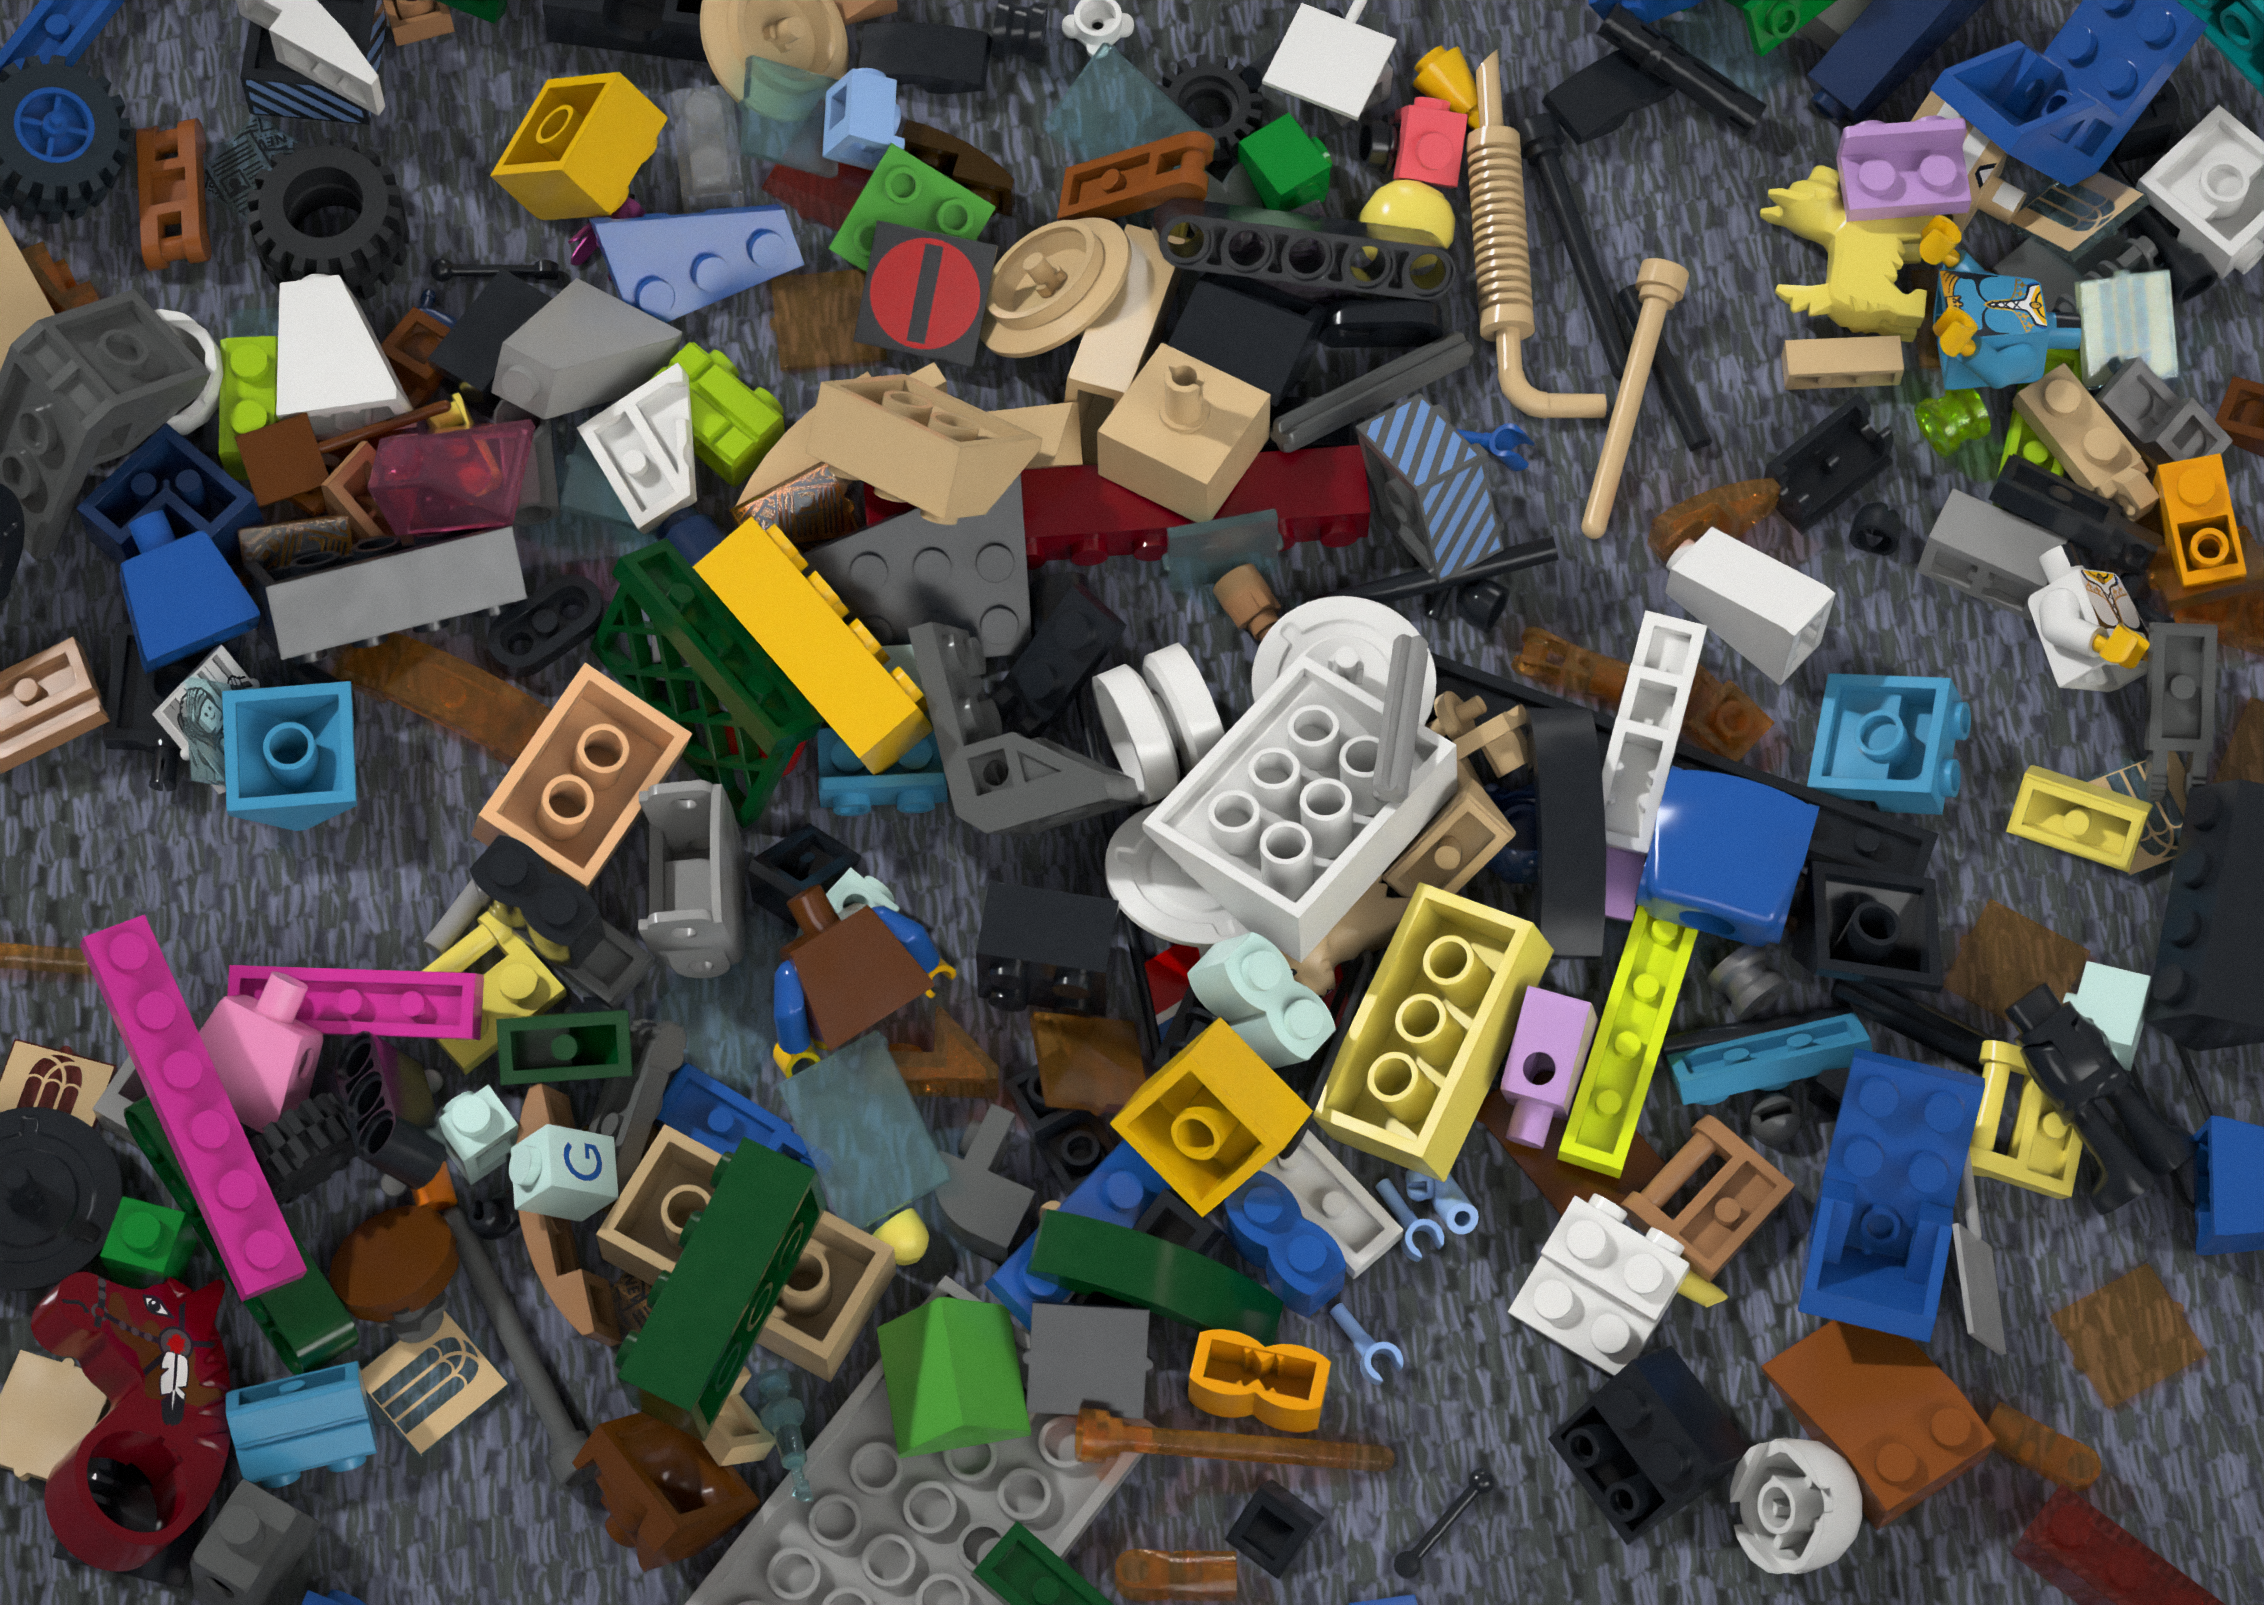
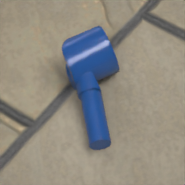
M1512 423L1503 424L1493 433H1479L1456 429L1471 445L1479 443L1486 451L1492 452L1510 470L1522 471L1528 467L1529 463L1521 455L1511 450L1519 444L1534 446L1535 443L1517 425Z

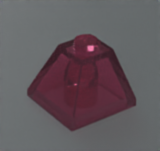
M531 419L421 429L382 438L379 440L367 489L396 536L513 525L535 426Z

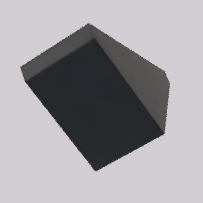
M809 823L751 860L748 867L752 901L798 930L799 925L786 903L800 892L816 884H820L826 894L850 867L854 869L862 856Z

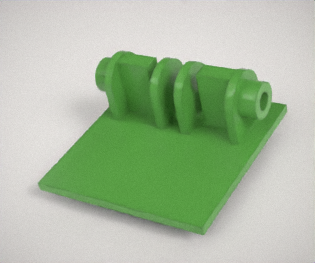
M890 143L828 249L841 256L842 259L867 272L877 220L976 241L996 207L903 149Z

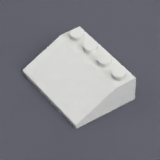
M1301 653L1142 823L1143 831L1248 931L1265 937L1279 950L1302 963L1457 791V746L1418 722L1408 797L1399 804L1390 801H1377L1372 794V782L1384 702Z

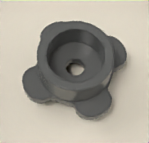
M443 1290L427 1306L413 1313L406 1307L400 1311L392 1312L395 1319L374 1323L379 1328L390 1327L397 1338L405 1343L422 1342L434 1335L440 1328L444 1318L443 1311L449 1303L448 1295Z

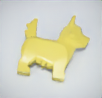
M1823 165L1814 167L1807 180L1792 183L1788 190L1783 188L1769 189L1768 197L1778 206L1761 209L1760 217L1768 223L1786 227L1802 238L1823 245L1828 253L1826 284L1815 286L1778 284L1775 293L1786 304H1790L1791 312L1807 311L1810 317L1827 314L1837 325L1848 327L1853 333L1863 332L1867 334L1876 332L1881 336L1900 335L1901 341L1913 342L1917 334V328L1921 327L1925 317L1927 290L1915 289L1910 294H1904L1894 283L1898 277L1897 270H1901L1903 264H1917L1921 262L1919 251L1920 243L1923 240L1921 231L1933 219V215L1846 222L1839 173L1837 170Z

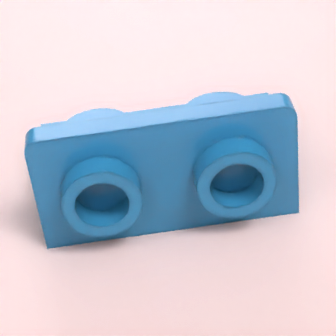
M833 728L818 730V792L820 807H833V813L841 816H859L869 813L871 805L896 804L897 810L900 812L924 813L933 810L935 803L948 802L947 779L934 730L882 775H873Z

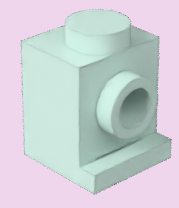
M489 1085L475 1094L472 1091L461 1093L448 1102L441 1111L439 1121L446 1141V1152L470 1185L506 1162V1154L510 1153L511 1148L516 1145L519 1126Z

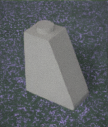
M576 278L502 343L491 393L544 420L620 399L648 382L662 367L669 365L670 360L678 352L683 332Z

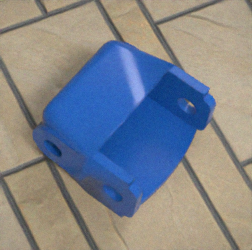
M1671 766L1634 904L1643 906L1647 914L1653 918L1759 947L1768 945L1770 942L1780 944L1820 806L1806 804L1778 789L1745 778L1709 771L1683 770V768Z

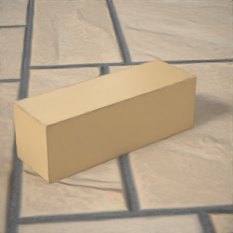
M1900 335L1785 340L1781 354L1785 390L1900 385L1904 372Z

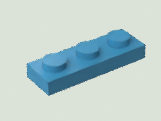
M1853 1012L1666 1056L1672 1083L1683 1105L1692 1103L1713 1105L1726 1100L1732 1094L1754 1089L1764 1091L1779 1090L1787 1087L1794 1080L1820 1075L1823 1070L1848 1068L1851 1065L1855 1048L1873 1051L1869 1035L1857 1014Z

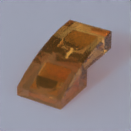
M1774 478L1752 479L1710 489L1690 497L1652 519L1647 545L1663 562L1672 556L1685 540L1689 538L1694 540L1711 527L1737 539L1775 511L1781 486Z

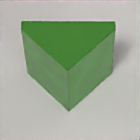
M939 1297L877 1327L899 1459L1031 1436L1010 1313L1004 1305Z

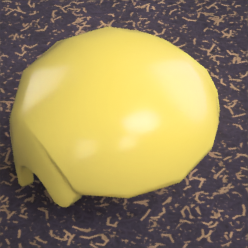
M1404 179L1394 180L1376 190L1358 215L1357 221L1425 230L1435 234L1442 241L1445 248L1448 249L1453 242L1456 219L1452 207L1445 199L1443 193L1420 181ZM1372 246L1362 247L1366 256L1373 261L1377 255V248ZM1424 254L1418 257L1412 263L1410 271L1414 268L1419 269L1435 264L1437 256Z

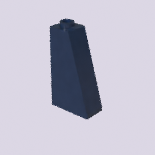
M1873 0L1807 74L1811 92L1815 94L1810 99L1812 104L1834 123H1838L1843 117L1854 126L1863 122L1987 0Z

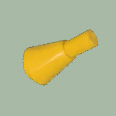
M1442 45L1434 48L1415 65L1414 69L1419 75L1414 80L1412 86L1429 98L1451 102L1450 112L1467 114V124L1472 130L1480 128L1477 85L1460 48L1457 46L1448 51Z

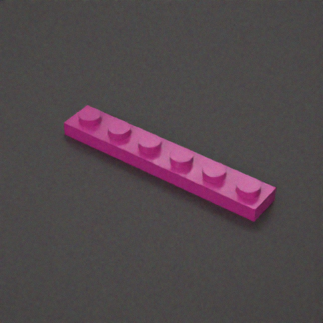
M145 914L83 937L80 943L82 952L241 1301H246L302 1278L307 1272V1268Z

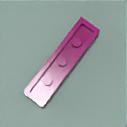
M229 965L227 996L247 995L259 1000L273 971L289 975L306 984L308 989L295 1019L320 1031L323 1035L355 1036L362 1031H368L378 1037L481 1039L484 975Z

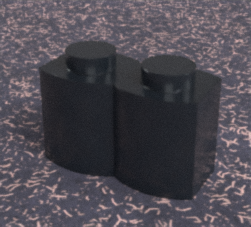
M498 835L469 869L479 899L485 909L502 924L516 930L527 931L530 940L537 950L555 964L577 970L606 936L599 909L591 895L575 881L558 874L549 873L541 857L531 847L515 838Z

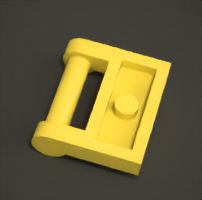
M488 911L477 919L479 923L477 928L422 970L426 972L461 973L495 945L506 955L504 959L484 974L481 1039H434L465 1075L498 1050L496 1019L542 1015L567 995L564 986L530 948L512 933V928L496 920Z
M1995 1040L1984 1041L1979 1062L1984 1065L1982 1077L1985 1078V1089L1969 1147L1973 1175L1997 1179L2060 1200L2072 1197L2083 1145L2082 1138L2071 1124L2067 1126L2062 1124L2053 1106L2034 1082L2020 1054L2022 1047ZM2010 1071L2024 1075L2008 1154L2005 1156L1993 1152L2008 1079Z

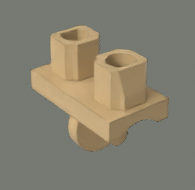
M1446 691L1435 698L1434 709L1437 718L1425 726L1441 736L1448 735L1457 746V791L1455 793L1471 778L1482 788L1484 787L1468 758L1469 755L1480 749L1484 752L1498 778L1528 763L1527 740L1520 729V726L1526 724V710L1522 704L1499 714L1476 728L1473 719L1487 711L1486 705L1480 696L1476 695L1463 702L1452 691Z

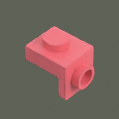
M1415 97L1414 105H1407L1396 109L1394 122L1400 123L1401 127L1393 179L1415 180L1427 185L1449 189L1458 187L1468 115L1450 112L1451 102L1429 97Z

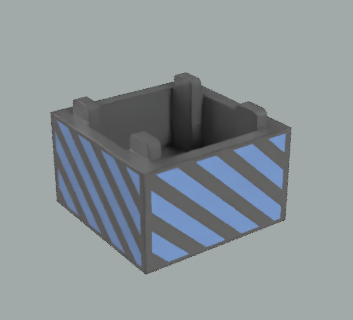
M1419 393L1355 427L1377 515L1385 527L1440 584L1503 551L1500 532L1504 530L1503 519L1495 512L1484 465L1489 462L1487 451L1479 443L1471 445L1450 424L1449 412L1440 404L1433 406Z

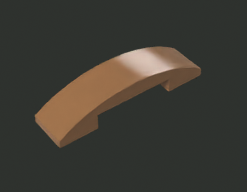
M543 1083L530 1086L522 1108L516 1144L546 1124L576 1129L569 1096ZM518 1210L525 1243L532 1263L555 1306L582 1336L609 1347L622 1343L609 1281L580 1268L570 1220Z

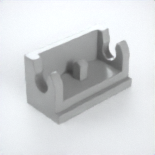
M1953 488L1929 535L1916 572L2028 621H2032L2033 617L2028 606V598L2033 593L2049 585L2039 562V557L2057 546L2067 544L2069 538Z

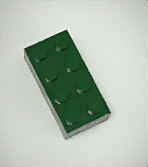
M744 1136L735 1153L726 1151L718 1161L710 1180V1188L715 1189L709 1203L703 1213L695 1210L688 1218L678 1242V1246L684 1249L672 1273L663 1270L657 1277L647 1299V1307L652 1309L640 1333L635 1330L629 1332L615 1360V1367L620 1369L617 1378L633 1408L705 1442L827 1207V1202L815 1169Z

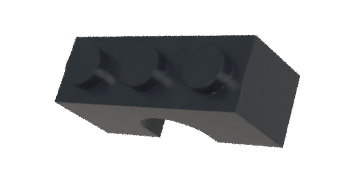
M543 0L542 2L549 42L709 63L703 48L700 32L702 0Z

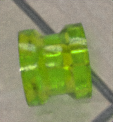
M1973 388L1945 390L1944 396L1938 399L1926 398L1917 403L1914 408L1915 420L1919 430L1926 437L1935 452L1943 458L1957 452L1962 441L1966 439L1979 440L1988 435L1991 430L1987 409Z

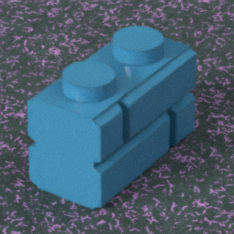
M358 1361L237 1389L226 1394V1416L236 1449L242 1479L251 1483L261 1481V1485L265 1488L282 1487L298 1480L301 1476V1471L327 1465V1469L331 1472L348 1471L364 1464L367 1460V1455L377 1453L374 1421Z

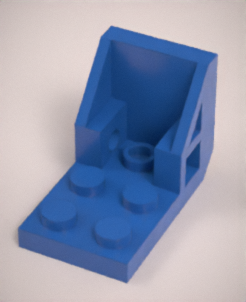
M2083 0L2043 54L2018 40L1944 69L1930 90L2007 154L2070 187L2098 172L2208 24L2178 0Z
M1859 1048L1854 1049L1811 1219L1802 1262L1798 1312L1930 1343L1953 1230V1208L1985 1089V1078Z

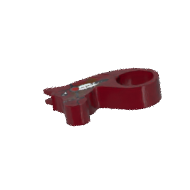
M76 1272L64 1278L36 1305L33 1311L31 1330L39 1344L52 1354L77 1359L84 1375L107 1396L111 1403L108 1414L54 1465L45 1486V1510L55 1535L71 1554L88 1565L102 1570L119 1572L143 1566L181 1535L205 1510L219 1485L228 1456L231 1436L226 1416V1394L231 1391L229 1367L221 1337L214 1324L225 1291V1282L222 1279L215 1280L197 1291H192L189 1287L169 1277L162 1284H156L140 1290L113 1283L89 1272ZM89 1458H109L125 1465L131 1462L148 1477L153 1485L150 1491L157 1511L155 1532H136L126 1529L113 1522L102 1512L93 1499L88 1485L87 1465Z

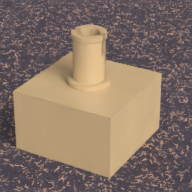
M1161 342L1097 431L1098 475L1207 527L1269 439L1271 394Z

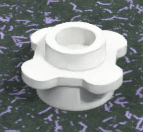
M1081 0L1074 10V15H1067L1062 21L1063 34L1067 38H1076L1087 47V54L1095 59L1107 57L1111 52V46L1121 37L1130 36L1134 30L1133 18L1129 14L1122 13L1119 4L1115 0ZM1100 22L1103 24V28L1097 30L1092 25Z

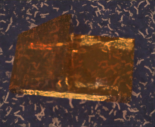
M936 1005L934 1052H922L920 1047L904 1043L887 1045L883 1048V1051L868 1050L867 1080L869 1095L999 1099V1066L938 1005Z

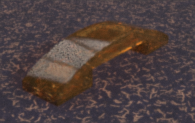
M395 632L388 633V641L373 647L353 648L351 643H349L331 671V675L343 682L351 681L352 689L385 704L387 700H390L493 750L496 759L510 766L514 765L551 712V709L494 675L445 651Z

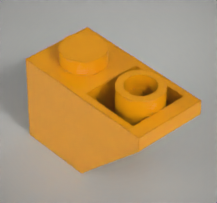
M2221 453L2158 465L2153 480V487L2159 494V500L2156 503L2165 544L2182 587L2187 588L2245 577L2247 571Z

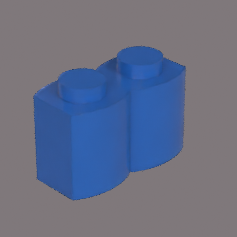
M1259 1170L1224 1199L1222 1224L1227 1239L1236 1252L1246 1261L1256 1267L1265 1269L1271 1289L1290 1310L1309 1318L1343 1290L1346 1263L1341 1249L1323 1228L1302 1218L1301 1209L1296 1198L1280 1180Z

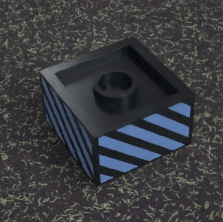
M317 0L345 29L378 75L388 21L383 0ZM250 20L240 75L250 114L370 125L372 112L277 61L269 30Z

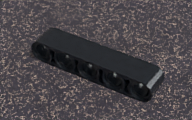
M1186 198L1171 199L1163 203L1155 211L1151 221L1152 234L1164 259L1172 266L1181 269L1419 300H1434L1445 295L1452 287L1456 278V266L1442 241L1435 234L1421 229ZM1185 222L1197 225L1196 234L1190 241L1184 244H1174L1168 241L1169 233L1176 225ZM1246 230L1258 233L1257 240L1250 249L1244 252L1229 250V243L1237 233ZM1306 238L1318 241L1317 248L1310 257L1304 260H1295L1289 257L1290 250L1297 241ZM1365 246L1377 248V255L1371 264L1360 268L1350 266V259L1356 250ZM1424 254L1437 256V262L1430 272L1424 275L1410 274L1411 265L1418 257Z

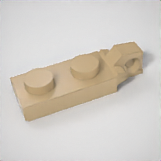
M2062 363L2037 382H2033L2016 394L2012 401L2013 407L2077 485L2123 506L2121 513L2125 518L2136 522L2152 510L2159 500V494L2145 476L2149 470L2141 459V455L2065 363Z

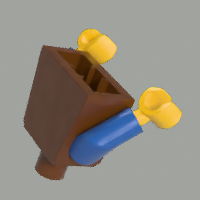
M821 885L811 886L786 903L804 934L779 950L782 964L774 973L773 1014L778 1043L774 1047L773 1058L789 1081L794 1080L792 1075L793 1065L802 1058H806L812 1070L816 1071L821 1067L822 1061L811 1046V1040L816 1048L832 1051L924 993L929 998H933L935 993L931 991V988L935 985L932 982V978L941 972L948 979L953 980L957 975L956 970L940 958L925 928L918 922L886 906L870 908L867 904L854 903L836 913Z

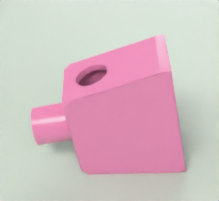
M275 971L271 973L259 1000L247 995L225 996L219 1001L199 1031L239 1122L262 1134L265 1132L262 1128L271 1121L276 1123L282 1118V1113L290 1108L293 1111L296 1110L300 1102L309 1098L324 1041L323 1034L320 1031L295 1019L308 986L289 975Z

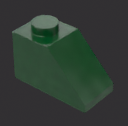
M629 1010L558 1013L496 1019L501 1085L633 1076Z

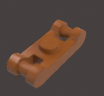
M198 118L179 121L177 128L161 131L157 125L137 129L136 148L141 252L146 268L149 271L167 269L170 267L171 261L187 259L190 264L210 261L212 250L207 232L203 154L206 152V137L202 123ZM178 152V157L165 159L166 154ZM181 223L182 235L166 237L165 226Z

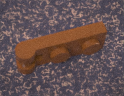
M1188 131L1066 167L1057 219L1061 221L1095 217L1111 220L1160 206L1171 199L1186 198L1203 201L1207 197L1209 176L1205 173V166L1213 160L1215 140L1207 133ZM1181 165L1180 168L1173 170L1175 166Z

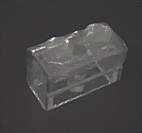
M722 85L677 89V91L671 92L684 214L704 213L707 209L745 207L733 98L725 91Z

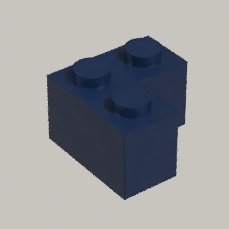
M167 423L76 507L90 541L119 566L126 560L141 555L128 525L135 519L158 510L164 511L175 538L178 536L182 538L204 530L229 566L267 531L255 496ZM263 530L243 544L244 539L256 531ZM244 532H246L248 535H245V537H243L241 533L244 534Z

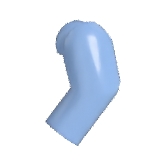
M1407 1170L1405 1182L1410 1199L1416 1202L1431 1199L1434 1210L1449 1229L1456 1234L1464 1235L1475 1229L1478 1224V1211L1450 1173L1444 1183L1416 1171Z

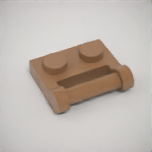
M1705 1114L1691 1128L1693 1137L1640 1193L1631 1192L1619 1207L1628 1213L1626 1219L1641 1232L1648 1233L1649 1229L1653 1227L1681 1243L1685 1249L1680 1258L1690 1263V1270L1709 1283L1791 1196L1795 1184L1721 1121L1709 1114ZM1712 1153L1723 1158L1727 1163L1674 1220L1660 1210Z

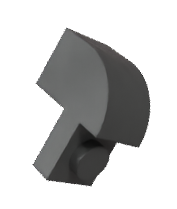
M991 1103L983 1122L973 1119L965 1131L958 1150V1155L964 1157V1160L939 1150L933 1172L934 1194L938 1216L950 1236L963 1247L1003 1265L1017 1250L1036 1211V1194L1034 1190L996 1174L1016 1135V1113Z

